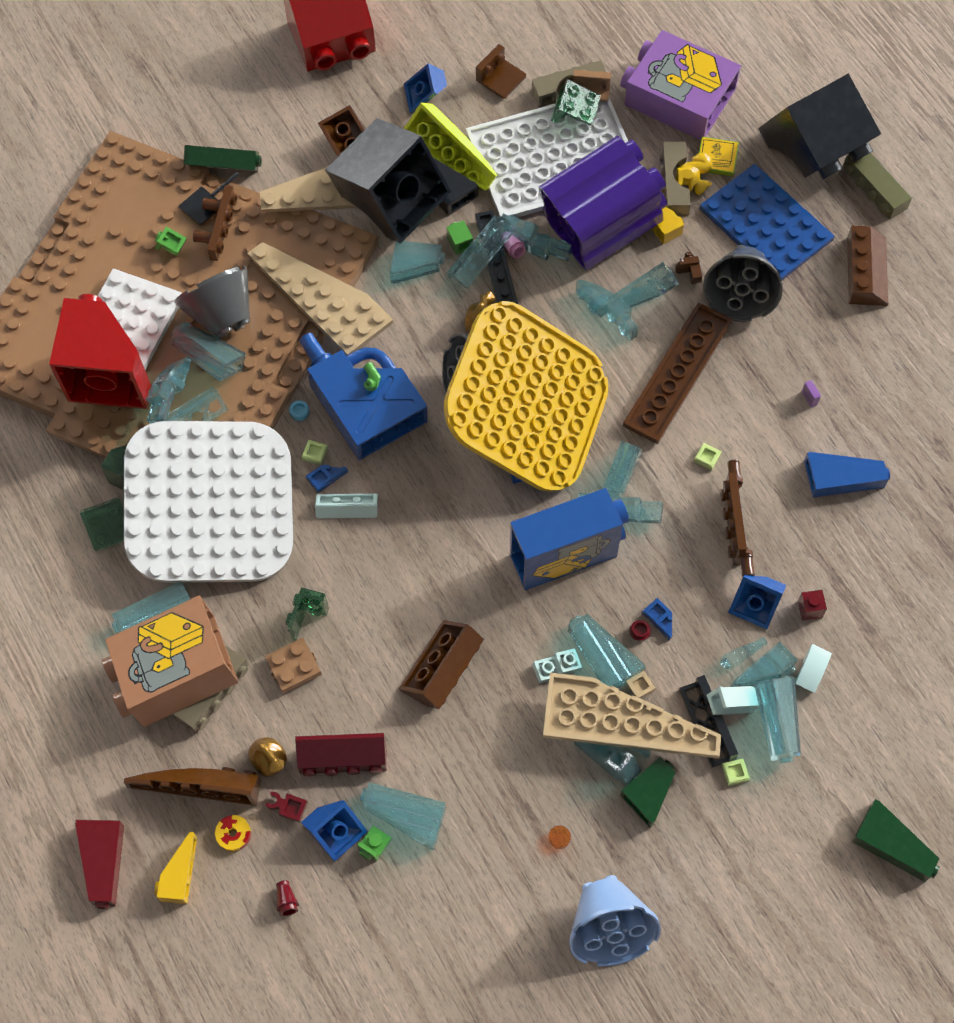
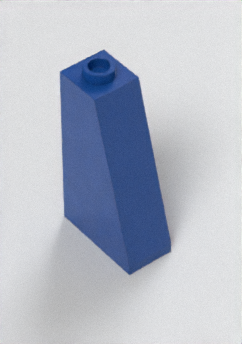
M807 452L804 459L813 498L885 488L888 480H890V471L885 467L884 461L816 452Z

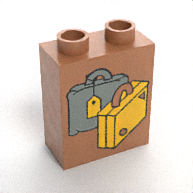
M200 595L105 639L110 656L102 659V664L111 682L119 681L121 691L113 694L116 707L122 717L125 718L132 714L143 727L239 683L215 616Z

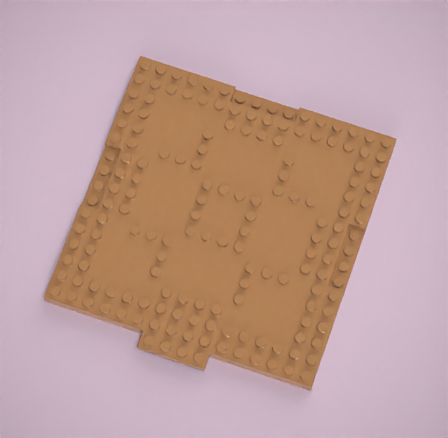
M109 131L53 216L55 222L19 277H13L0 297V396L53 418L46 428L47 434L118 464L133 435L141 428L155 422H256L274 429L312 362L300 344V338L305 334L312 333L321 346L326 335L248 257V252L264 242L354 287L378 245V236L314 210L261 213L260 193L231 182L228 185L233 186L234 192L237 194V204L232 208L233 218L231 222H228V236L223 240V253L219 255L218 261L210 260L207 251L209 244L193 242L194 230L213 231L218 212L200 226L178 206L201 186L212 194L227 180L210 174L207 168L185 165L184 159ZM224 189L214 197L218 200L222 199ZM166 226L187 238L177 256L163 248H160L159 251L155 249L157 242L154 240L158 232H163ZM242 266H246L248 270L250 323L246 324L245 328L237 332L232 330L228 332L227 336L217 340L216 336H213L181 309H178L145 370L152 386L148 409L67 401L49 365L64 298L78 299L82 294L98 296L113 268L183 293L186 290L191 292L197 289L196 284L235 267L243 270Z

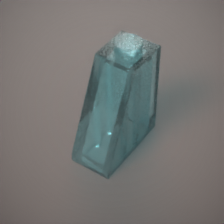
M403 241L401 244L395 242L390 271L391 283L396 284L440 272V265L445 262V253H442V245Z
M621 440L604 487L608 488V493L619 496L620 493L625 494L644 451L642 448Z

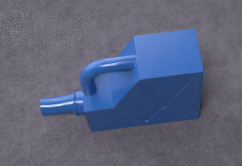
M312 333L305 334L300 338V344L312 361L311 367L307 369L309 385L358 461L427 423V404L404 370L396 368L383 351L377 348L365 347L347 356L343 350L331 355L330 353H325ZM367 359L375 360L381 365L382 368H376L381 375V380L376 390L368 391L364 387L368 374L364 368H354V365Z

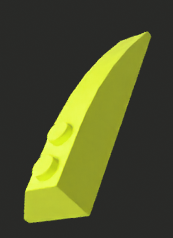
M420 103L403 129L421 135L433 158L472 180L483 190H488L497 177L489 163L469 139L432 103Z

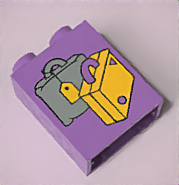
M661 30L654 42L649 40L644 42L638 55L639 65L637 68L629 66L626 69L620 86L626 89V106L701 140L702 137L707 136L735 92L741 65Z

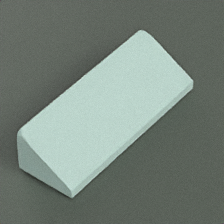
M317 494L315 503L316 518H376L378 514V494Z

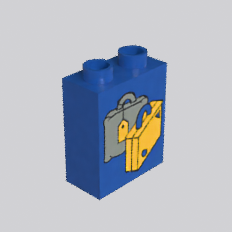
M603 488L510 522V557L524 590L526 591L616 558L620 541L626 539L623 524L629 522V516L621 499L612 501L607 488Z

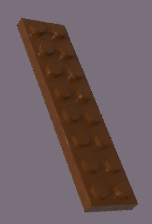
M698 302L626 417L623 427L659 444L731 326L733 319Z

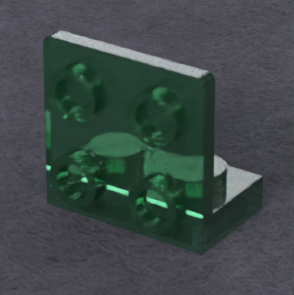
M567 80L559 92L551 121L558 123L561 118H565L567 115L591 126L601 95Z
M120 496L80 510L81 518L95 551L124 541V509Z
M301 587L299 594H295L293 612L289 613L286 619V625H288V632H290L292 640H297L306 611L314 616H327L329 605L325 593Z

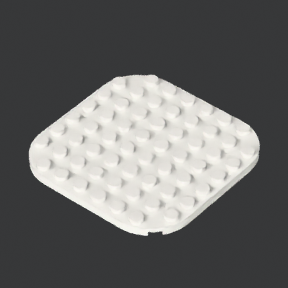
M160 421L149 424L136 432L130 439L124 455V546L131 565L144 577L164 583L256 582L277 574L287 563L293 547L291 456L284 439L274 429L256 422Z

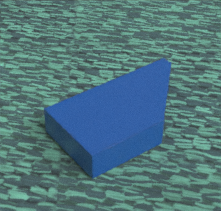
M320 465L306 475V479L319 493L348 473V469L346 467L339 468L330 467V465Z
M656 598L642 611V614L668 640H671L672 612Z

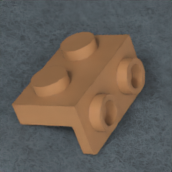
M574 70L572 99L608 102L611 73Z

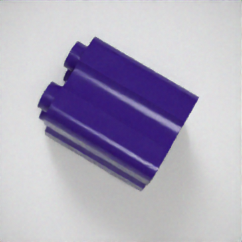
M616 136L538 186L544 204V215L548 223L585 271L663 221L662 209L667 207L668 204L661 190L666 187V183L655 167L647 171L639 163L644 157L639 146L632 139L625 143L621 137Z

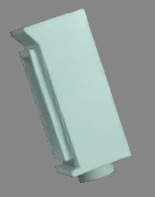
M759 685L754 687L724 688L720 686L707 694L713 715L752 713L765 705Z

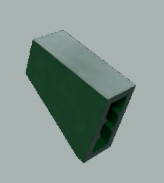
M661 756L630 782L620 794L622 799L649 828L654 826L676 773L671 762L667 759L664 761Z

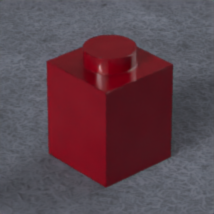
M823 590L801 593L798 599V606L802 621L823 618L827 611Z

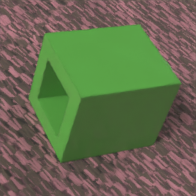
M464 220L454 222L446 227L447 239L455 255L473 249V237Z

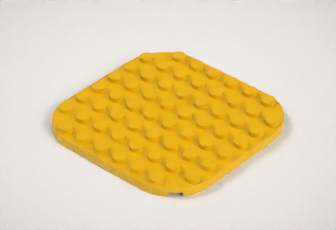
M501 301L484 308L473 322L445 395V420L452 435L467 449L539 490L547 492L558 491L572 485L581 474L607 399L608 379L607 376H604L601 361L589 348L526 308L513 302Z

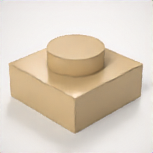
M645 671L640 672L625 682L632 695L640 699L656 689Z

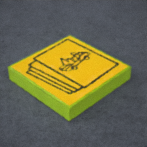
M702 137L699 153H706L712 160V168L707 173L733 177L739 142Z

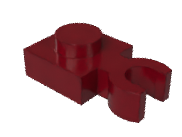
M277 792L270 793L271 797L276 798L277 801L274 804L266 803L268 809H280L279 816L298 823L301 822L308 804L307 800L288 793L285 799H283Z

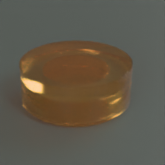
M561 825L553 827L549 832V843L556 849L566 848L571 840L570 831Z

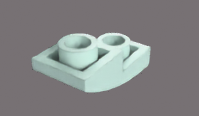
M811 644L802 662L804 664L794 683L815 693L832 653Z
M575 648L555 653L553 657L534 661L532 664L539 684L548 682L550 673L568 675L582 668Z

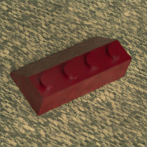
M384 733L295 736L297 768L303 776H316V773L334 776L338 775V772L357 775L361 771H369L370 774H380L382 771L387 770V748Z

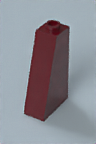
M76 820L75 826L88 900L97 909H109V906H116L124 825L118 820Z

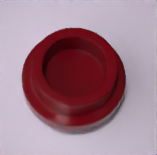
M638 620L631 624L629 633L634 640L645 641L650 636L651 629L645 621Z

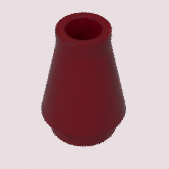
M283 880L276 883L277 911L280 912L281 916H291L297 913L299 903L290 887L289 881Z

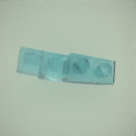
M503 213L502 228L525 244L526 251L544 260H548L550 255L566 261L569 260L571 244L564 240L551 238L547 234L538 233L539 226L533 222H526L513 215Z
M581 279L577 281L576 294L579 299L584 300L588 304L592 313H596L600 318L606 314L609 321L614 322L619 327L621 334L627 336L630 340L637 337L638 326L631 319L632 309L622 299L599 285Z
M190 356L168 365L153 382L146 398L152 404L147 422L150 424L165 421L168 418L174 394L181 392L185 387V379L190 370L192 359Z

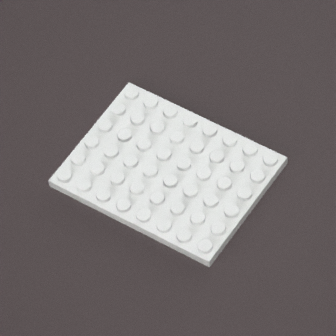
M610 98L608 102L570 99L466 128L469 141L497 174L496 179L488 190L501 222L542 211L544 204L538 186L616 136L621 137L625 143L628 142Z

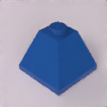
M428 63L404 83L409 112L411 114L416 111L420 103H427L447 86L443 70Z
M744 575L728 613L768 629L786 585L769 577Z
M344 800L317 807L301 822L312 838L334 862L368 832Z

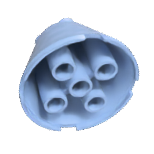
M607 876L605 879L593 883L588 882L582 886L583 891L569 939L571 952L577 960L585 964L587 961L597 962V966L618 965L640 957L649 950L648 946L654 940L657 942L661 933V926L657 916L622 882L618 881L616 876Z

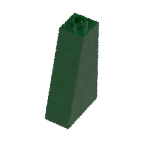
M184 145L185 165L258 171V167H261L262 156L259 155L258 151Z
M875 799L871 803L852 842L923 882H926L930 877L934 879L940 868L937 866L940 858L879 800Z

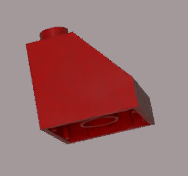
M284 0L287 23L307 72L315 69L328 70L336 63L348 59L361 60L376 51L374 27L366 0Z
M82 294L78 299L64 298L49 365L67 401L148 409L152 391L151 383L136 347L106 302L92 294Z

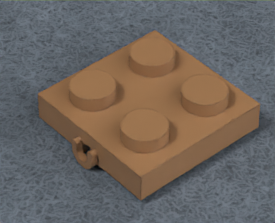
M303 637L265 656L272 671L270 673L274 681L277 680L283 694L322 675L315 661L317 659L314 653L310 652Z

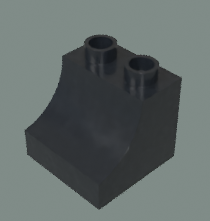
M849 73L786 107L758 128L768 148H775L785 153L797 165L804 178L818 171L822 180L843 169L838 160L848 154L854 163L873 152L869 142L881 135Z
M376 118L325 169L341 197L358 207L378 226L387 238L399 244L452 192L422 136L379 118Z

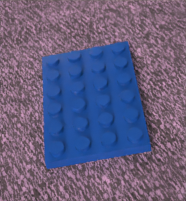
M755 163L700 204L699 207L737 245L753 247L762 252L779 272L782 280L832 242L835 237Z

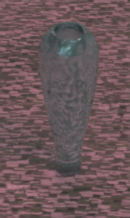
M762 637L757 641L725 653L720 660L722 667L726 670L736 668L760 648L767 645V640Z

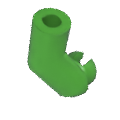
M369 362L363 367L368 374L364 387L368 391H374L378 388L381 375L372 362Z

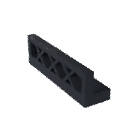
M706 676L697 677L694 683L680 687L679 692L692 723L695 725L701 724L703 727L710 728L721 735L720 749L723 750L725 758L714 761V758L707 757L711 768L736 760L738 751L723 716L712 714L707 694L712 692ZM696 688L699 694L697 702L688 699L686 691ZM697 707L706 711L708 716L705 722L696 718L695 711Z

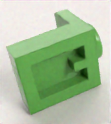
M166 226L163 232H158L154 240L157 242L155 249L159 251L160 248H163L177 256L187 238Z
M372 826L363 841H359L357 844L358 850H360L359 854L368 861L372 858L377 862L392 839L375 826Z

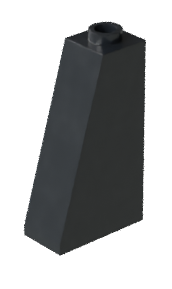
M434 158L452 191L439 204L444 212L450 216L478 197V185Z

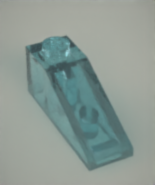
M662 262L616 292L615 296L622 309L626 310L664 295L679 285V282L671 268Z
M779 642L735 679L731 687H753L780 680L784 675L789 677L796 670L795 665L798 659Z
M574 742L576 746L606 772L626 786L642 771L635 757L621 747Z

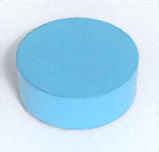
M295 401L289 407L290 416L295 421H303L310 414L309 406L304 401Z

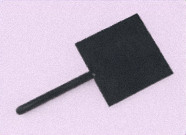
M236 172L212 194L201 186L178 207L201 226L216 213V211L203 210V198L217 199L214 196L224 189L225 185H228L238 177L239 172Z

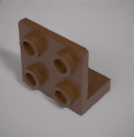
M500 44L476 66V81L503 99L526 78L525 72L505 60V47Z

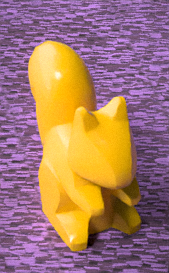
M698 153L692 157V162H686L680 168H677L675 174L677 183L681 186L687 185L690 192L694 187L697 195L703 194L712 185V182L701 180L700 174L707 173L712 168L710 156L706 153Z

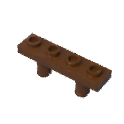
M225 185L222 199L220 200L203 198V210L218 212L213 231L194 230L193 242L209 244L207 251L210 260L218 261L219 255L223 253V240L228 236V222L232 221V208L237 204V194H235L233 186Z

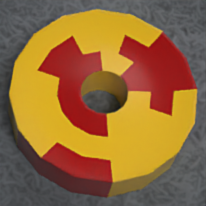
M226 816L216 826V841L226 851H239L247 846L250 841V826L241 816ZM236 830L237 834L235 836H229L230 831Z

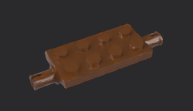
M734 459L727 463L729 473L727 479L723 481V489H721L720 495L721 501H725L723 519L727 520L728 527L725 528L726 539H730L728 557L732 558L733 565H741L743 578L744 575L755 576L753 551L749 550L746 546L739 489L742 487L743 477L741 476L740 462Z

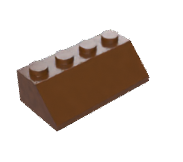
M851 225L847 237L849 304L888 306L886 237L871 226Z
M443 620L399 687V690L427 707L440 709L446 702V698L451 690L457 685L458 679L464 670L467 669L469 662L479 650L484 639L469 624Z

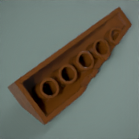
M351 105L318 122L320 129L337 156L365 130Z
M223 767L222 770L186 768L149 772L124 778L123 783L127 788L257 806L261 779L259 775H256V772L244 770L241 773L235 772V769Z

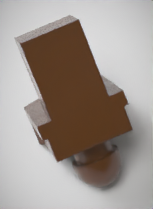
M686 252L684 258H680V262L675 266L676 273L689 272L692 284L701 283L703 276L699 257L693 256L691 252Z

